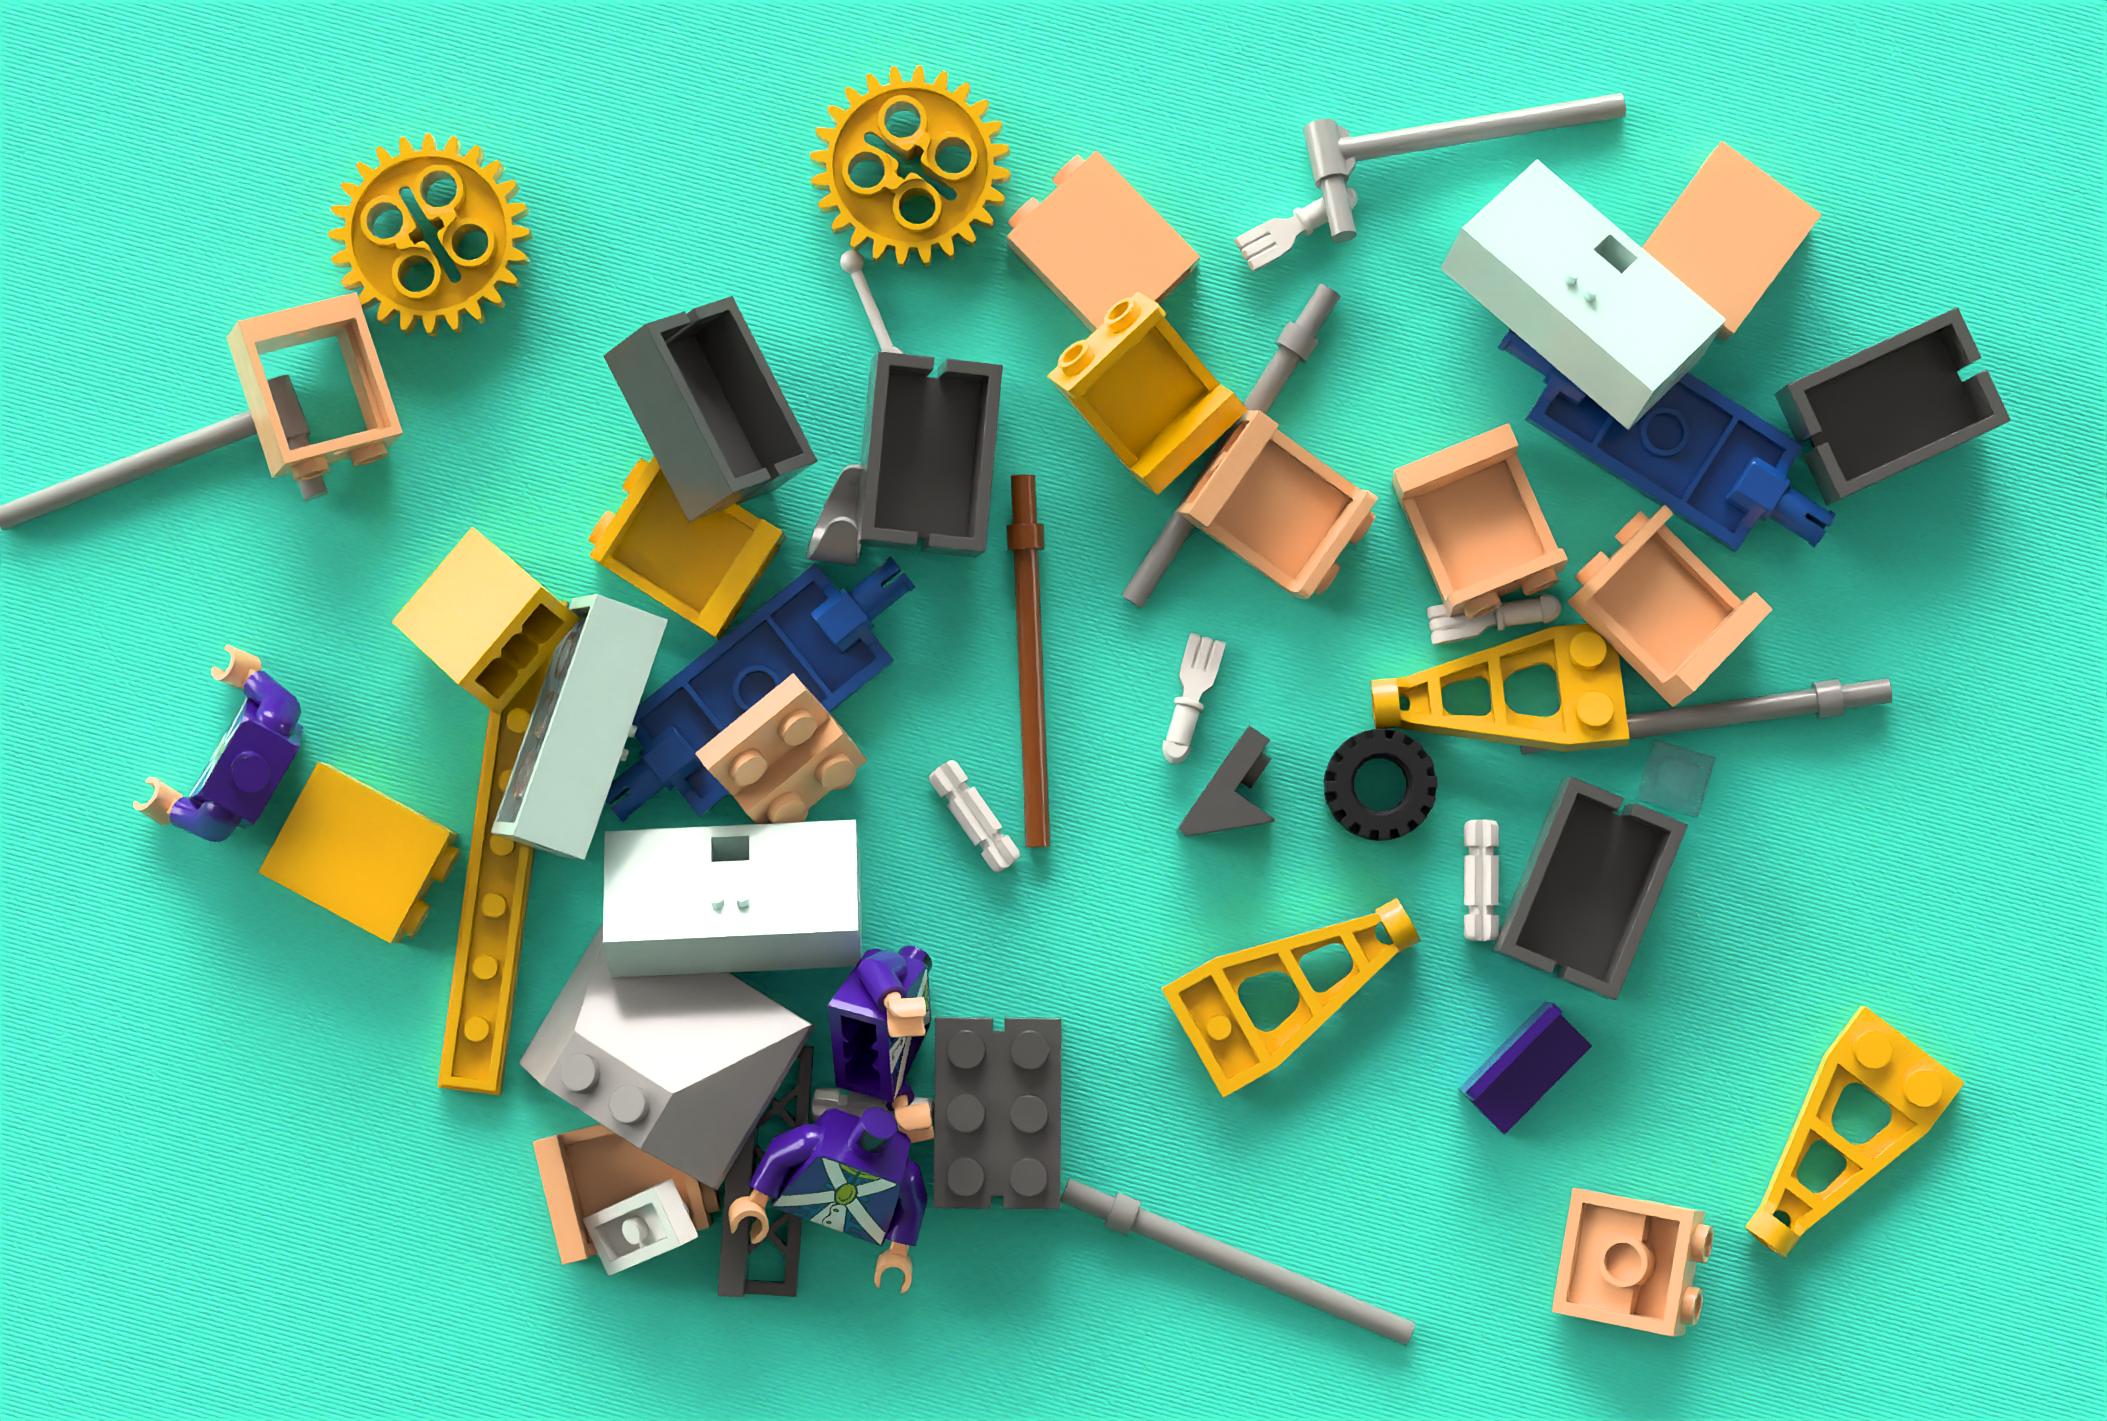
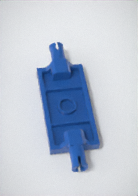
M1511 329L1508 330L1509 332L1498 346L1500 350H1505L1545 376L1543 382L1547 385L1525 421L1661 507L1666 505L1674 515L1729 550L1735 552L1740 548L1758 519L1763 521L1768 517L1809 542L1808 544L1812 547H1815L1826 533L1823 529L1826 526L1829 527L1836 516L1834 512L1826 510L1789 486L1791 480L1786 477L1787 473L1804 445L1688 372L1628 430Z
M891 556L888 557L885 563L849 592L844 588L838 591L815 563L639 704L632 725L637 726L634 736L643 747L639 752L642 758L612 781L605 800L607 804L611 805L630 790V793L611 808L622 822H625L628 816L664 787H667L670 791L675 787L694 811L702 817L728 796L730 792L706 769L695 753L794 673L823 707L831 713L892 664L894 659L870 631L874 627L871 621L909 590L912 591L916 588L905 573L883 588V585L901 572L900 567Z

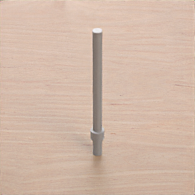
M1320 283L1295 324L1292 322L1287 323L1275 342L1279 349L1243 404L1248 410H1260L1266 414L1300 361L1305 363L1308 361L1320 342L1316 338L1317 333L1341 297L1337 292ZM1241 417L1226 430L1121 596L1135 606L1143 608L1195 525L1176 511Z
M1888 678L1843 685L1840 684L1838 679L1813 682L1812 689L1630 714L1627 715L1630 739L1808 714H1815L1817 719L1838 717L1844 715V709L1892 703V689ZM1520 746L1522 755L1552 751L1549 749Z
M1070 1178L1062 1193L1060 1202L1105 1220L1104 1227L1125 1236L1128 1235L1129 1231L1135 1232L1405 1346L1411 1338L1415 1322L1140 1208L1141 1201L1117 1192L1115 1197Z

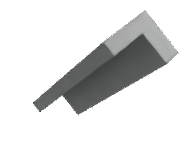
M803 1046L797 1058H800L798 1085L780 1101L775 1096L772 1098L770 1104L773 1107L760 1118L726 1175L718 1296L744 1297L745 1294L797 1296L802 1218L786 1212L774 1224L769 1225L768 1233L762 1241L753 1244L750 1238L752 1218L754 1221L758 1218L747 1216L741 1219L736 1231L732 1234L728 1211L730 1205L736 1199L750 1196L754 1189L748 1184L756 1171L757 1157L762 1160L765 1154L758 1145L759 1128L777 1112L792 1129L809 1124L814 1046ZM797 1095L795 1120L784 1106ZM789 1220L786 1244L775 1231ZM768 1237L786 1256L784 1282L748 1279L750 1253Z

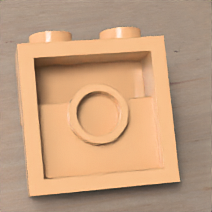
M794 673L695 753L706 769L733 795L745 813L756 824L804 822L810 807L831 790H841L849 786L856 776L857 769L868 761L841 725Z
M1572 1188L1552 1312L1672 1337L1684 1336L1686 1324L1695 1326L1698 1323L1702 1309L1703 1290L1693 1287L1697 1262L1707 1263L1713 1244V1227L1703 1225L1705 1211L1581 1188Z

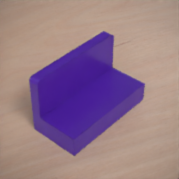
M1545 1001L1458 1089L1504 1135L1592 1047L1561 1015L1562 1011L1552 1002Z

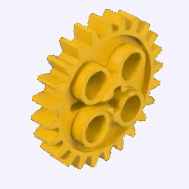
M917 65L913 72L912 80L903 82L898 68L891 66L889 84L881 86L877 78L869 73L866 75L869 92L865 95H860L849 86L844 89L850 105L847 110L833 105L828 106V115L836 124L835 129L827 127L816 128V137L828 145V150L810 152L811 163L826 168L827 171L812 177L811 184L813 189L831 191L830 194L818 203L820 212L829 213L839 210L840 214L831 225L832 231L836 235L852 227L855 231L850 241L851 249L857 251L868 241L874 243L873 260L876 263H879L884 258L888 249L896 251L899 268L905 267L910 252H918L924 267H930L932 249L938 247L951 261L955 259L952 241L958 237L971 247L976 245V238L971 229L974 223L989 229L993 227L994 221L984 209L985 206H1004L1005 196L992 188L993 184L1009 182L1011 177L1009 170L994 165V162L1010 156L1009 145L991 144V140L1003 131L1001 121L982 123L981 120L989 110V102L984 99L969 106L967 104L971 92L969 83L965 82L960 85L953 93L947 90V71L942 70L934 83L930 84L925 83L922 65ZM910 111L920 119L921 124L912 136L898 138L891 135L886 129L888 119L896 112ZM867 134H874L906 161L910 162L916 155L920 156L924 174L939 184L951 188L956 192V198L954 200H947L932 185L915 173L911 172L905 179L901 178L897 160L882 150L866 143L864 140ZM959 146L970 154L971 161L964 171L956 174L947 173L941 170L936 163L939 153L944 148ZM865 160L875 161L885 170L882 181L871 188H861L850 179L853 168ZM913 196H924L934 203L935 211L928 221L921 224H912L906 221L900 214L903 203Z
M425 133L421 150L415 151L410 142L403 136L399 139L400 155L392 158L381 146L376 148L380 166L375 170L362 162L356 164L358 172L364 179L360 186L347 182L341 183L340 187L352 200L350 206L334 205L331 207V211L341 220L345 221V227L328 231V237L336 243L346 245V249L333 255L331 260L337 267L353 268L345 275L341 283L347 290L365 287L358 297L363 310L374 306L379 301L381 302L377 313V320L382 324H388L399 313L400 328L404 333L411 334L418 319H421L427 334L431 337H436L440 320L446 319L450 327L458 334L462 332L463 314L469 312L480 324L485 322L481 304L486 300L500 308L505 306L503 298L497 291L501 284L514 288H519L521 285L509 270L511 265H528L530 262L526 254L516 249V243L533 239V233L528 228L515 225V221L524 218L530 213L529 208L525 203L508 202L520 190L515 180L497 184L505 169L501 162L496 160L481 168L484 151L480 146L475 145L463 157L461 156V142L456 136L450 137L442 151L438 150V145L433 135ZM450 179L456 182L457 193L452 202L443 207H433L428 204L427 192L436 181ZM402 189H411L426 218L435 228L440 229L437 232L438 238L461 274L459 282H451L436 253L426 242L422 241L424 233L400 195ZM389 210L401 212L403 225L400 232L388 239L375 236L374 223L378 216ZM471 232L486 234L488 237V247L480 258L464 260L459 257L458 245L466 234ZM419 263L433 265L435 271L434 279L427 289L420 292L407 290L405 276L413 265Z

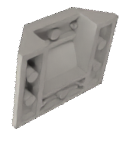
M602 923L520 1059L519 1064L543 1087L639 1149L718 1190L815 1026L729 972L611 978L603 945Z

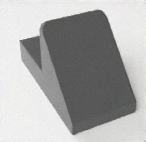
M1249 725L1176 830L1188 837L1274 822L1275 819L1235 792L1240 782L1251 789L1272 759L1262 752L1270 739Z

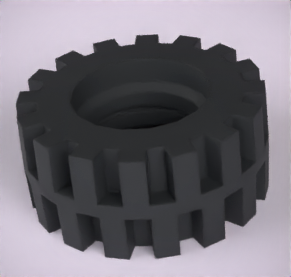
M1372 729L1358 733L1342 743L1328 763L1323 782L1326 804H1328L1335 820L1353 835L1375 841L1400 838L1417 828L1427 818L1428 813L1433 808L1436 800V788L1438 787L1437 776L1433 767L1434 763L1431 757L1424 751L1423 746L1416 740L1406 736L1405 733L1387 729ZM1384 758L1394 762L1401 768L1406 778V792L1403 800L1395 808L1388 811H1374L1366 808L1358 800L1354 791V779L1358 769L1371 759Z

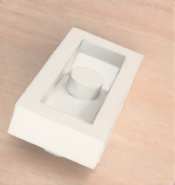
M673 1179L658 1183L582 1219L608 1276L699 1237L691 1221L687 1205L680 1197Z

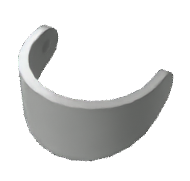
M848 465L840 473L813 530L806 552V559L857 566L862 546L857 545L859 531L855 523L861 465Z

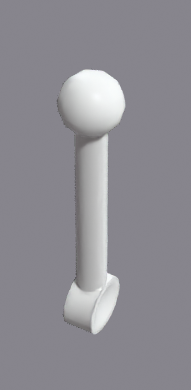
M846 251L840 258L841 268L844 272L851 274L882 352L904 354L898 347H893L862 272L864 265L863 256L858 251Z

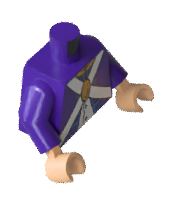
M230 645L224 647L231 654L228 669L225 671L213 666L211 674L214 679L243 690L247 697L188 798L183 797L181 793L156 777H150L145 782L155 788L152 798L145 804H140L137 801L133 802V807L160 825L172 823L174 826L210 842L224 841L238 826L246 828L256 823L297 754L303 726L298 724L301 707L297 698L267 672L261 671L262 664L259 657Z
M903 946L898 953L874 948L865 952L828 1005L835 1085L838 1088L883 1100L887 1110L895 1111L898 1130L907 1134L911 1143L934 1139V1129L929 1103L909 1106L913 1102L915 1095L906 1076L931 1022L928 974L932 968V960L925 951L915 946Z
M877 1107L867 1109L861 1117L836 1108L827 1109L813 1124H804L777 1135L770 1142L748 1184L754 1188L750 1196L740 1197L730 1205L728 1216L731 1233L733 1234L736 1231L741 1219L747 1216H754L758 1219L753 1223L750 1231L751 1243L756 1244L762 1241L769 1230L765 1206L771 1197V1207L879 1246L883 1245L885 1239L890 1240V1249L880 1254L876 1261L874 1282L876 1287L879 1288L882 1272L890 1267L899 1268L904 1272L900 1294L905 1293L911 1285L913 1263L908 1255L910 1246L917 1245L928 1201L920 1168L917 1163L908 1159L911 1144L910 1138L907 1134L897 1131L896 1120L888 1111Z

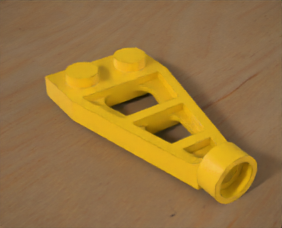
M1588 623L1553 626L1406 677L1371 680L1375 729L1400 727V729L1563 752L1628 746L1630 739L1619 653ZM1538 664L1550 666L1556 672L1560 702L1559 710L1549 717L1519 714L1511 710L1505 702L1503 685L1512 673ZM1473 678H1483L1488 682L1491 711L1487 715H1452L1443 708L1441 692L1448 684ZM1399 696H1406L1409 699L1410 708L1408 711L1400 710Z
M1395 898L1377 908L1373 914L1215 957L1161 989L1224 1098L1277 1068L1396 953L1405 951L1419 943L1421 939L1398 899ZM1379 922H1381L1392 941L1391 944H1383L1376 938L1375 928ZM1331 943L1343 945L1353 960L1351 972L1327 991L1321 993L1314 991L1300 968L1301 957ZM1270 971H1280L1287 974L1293 980L1299 992V1002L1295 1011L1276 1029L1262 1031L1254 1026L1238 997V988L1249 977Z
M1860 1006L1823 1055L1760 1207L1744 1227L1745 1230L1773 1252L1786 1258L1800 1239V1236L1808 1228L1924 1136L1965 1082L1869 1008ZM1850 1083H1860L1886 1103L1891 1110L1889 1124L1869 1141L1862 1144L1849 1143L1835 1132L1832 1125L1834 1108L1842 1090ZM1816 1140H1822L1846 1159V1167L1824 1191L1812 1193L1798 1182L1797 1169L1811 1144ZM1781 1210L1789 1216L1790 1225L1788 1227L1773 1216L1775 1211Z

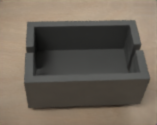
M733 296L696 307L687 314L684 311L647 323L603 355L689 523L727 509L735 503L737 505L772 492L817 462Z
M1958 307L1796 380L1774 394L1795 440L1799 443L1809 440L1813 447V450L1803 455L1826 506L2011 421L1988 370L1982 371L1964 382L1961 381L1957 373L1982 358Z
M878 351L870 362L855 519L859 531L857 545L910 550L917 545V539H922L921 552L977 557L986 550L1003 365L946 359L938 367L937 378H930L927 376L933 371L934 357Z
M1572 776L1563 778L1502 923L1499 936L1495 940L1491 951L1543 973H1552L1555 965H1559L1555 978L1603 998L1617 1000L1688 825L1637 803L1625 805L1620 816L1611 811L1619 810L1624 798Z
M937 1016L935 1018L934 1208L991 1209L992 1196H1003V1209H1060L1061 1017H1005V1031H992L993 1017Z

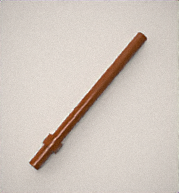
M1035 475L1011 476L1013 525H1007L1006 528L1007 551H1014L1026 847H1050L1038 550H1044V525L1037 524Z

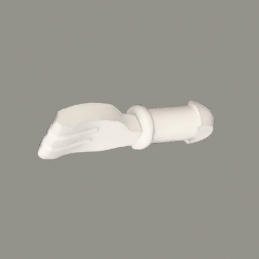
M1346 185L1352 211L1357 204L1358 195L1353 187ZM1323 197L1302 209H1294L1293 217L1273 218L1234 239L1238 249H1241L1244 259L1248 260L1247 264L1252 272L1272 263L1290 251L1296 237L1301 233L1310 236L1313 234V230L1328 222Z
M1539 594L1538 598L1502 603L1497 609L1473 619H1467L1464 611L1449 617L1444 604L1427 608L1428 619H1430L1429 628L1432 632V645L1476 638L1487 628L1498 626V630L1503 631L1505 627L1542 621L1544 624L1550 623L1560 615L1562 606L1560 601L1554 596Z
M1190 632L1179 673L1183 695L1174 699L1176 707L1167 738L1163 740L1162 745L1163 756L1170 764L1184 762L1192 750L1190 744L1199 713L1204 710V705L1199 700L1201 695L1213 686L1226 642L1213 641L1212 638L1205 636L1201 638L1200 635Z

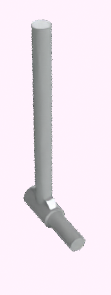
M1616 93L1350 137L1349 131L1338 125L1333 119L1312 121L1304 127L1303 132L1315 185L1322 191L1332 240L1334 242H1346L1352 240L1357 235L1345 184L1355 170L1357 161L1623 118L1626 116V105L1623 94Z
M282 375L267 380L289 449L294 450L309 446L310 443L307 436L311 433L289 375ZM250 410L0 505V528L3 531L255 435L257 431ZM322 475L304 481H297L304 501L313 500L328 493Z

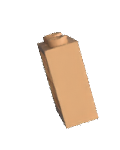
M357 292L237 321L226 337L272 478L292 474L294 481H304L330 471L329 463L350 458L353 466H361L378 461L389 455L387 448H390L403 433ZM337 336L367 431L290 450L259 355Z

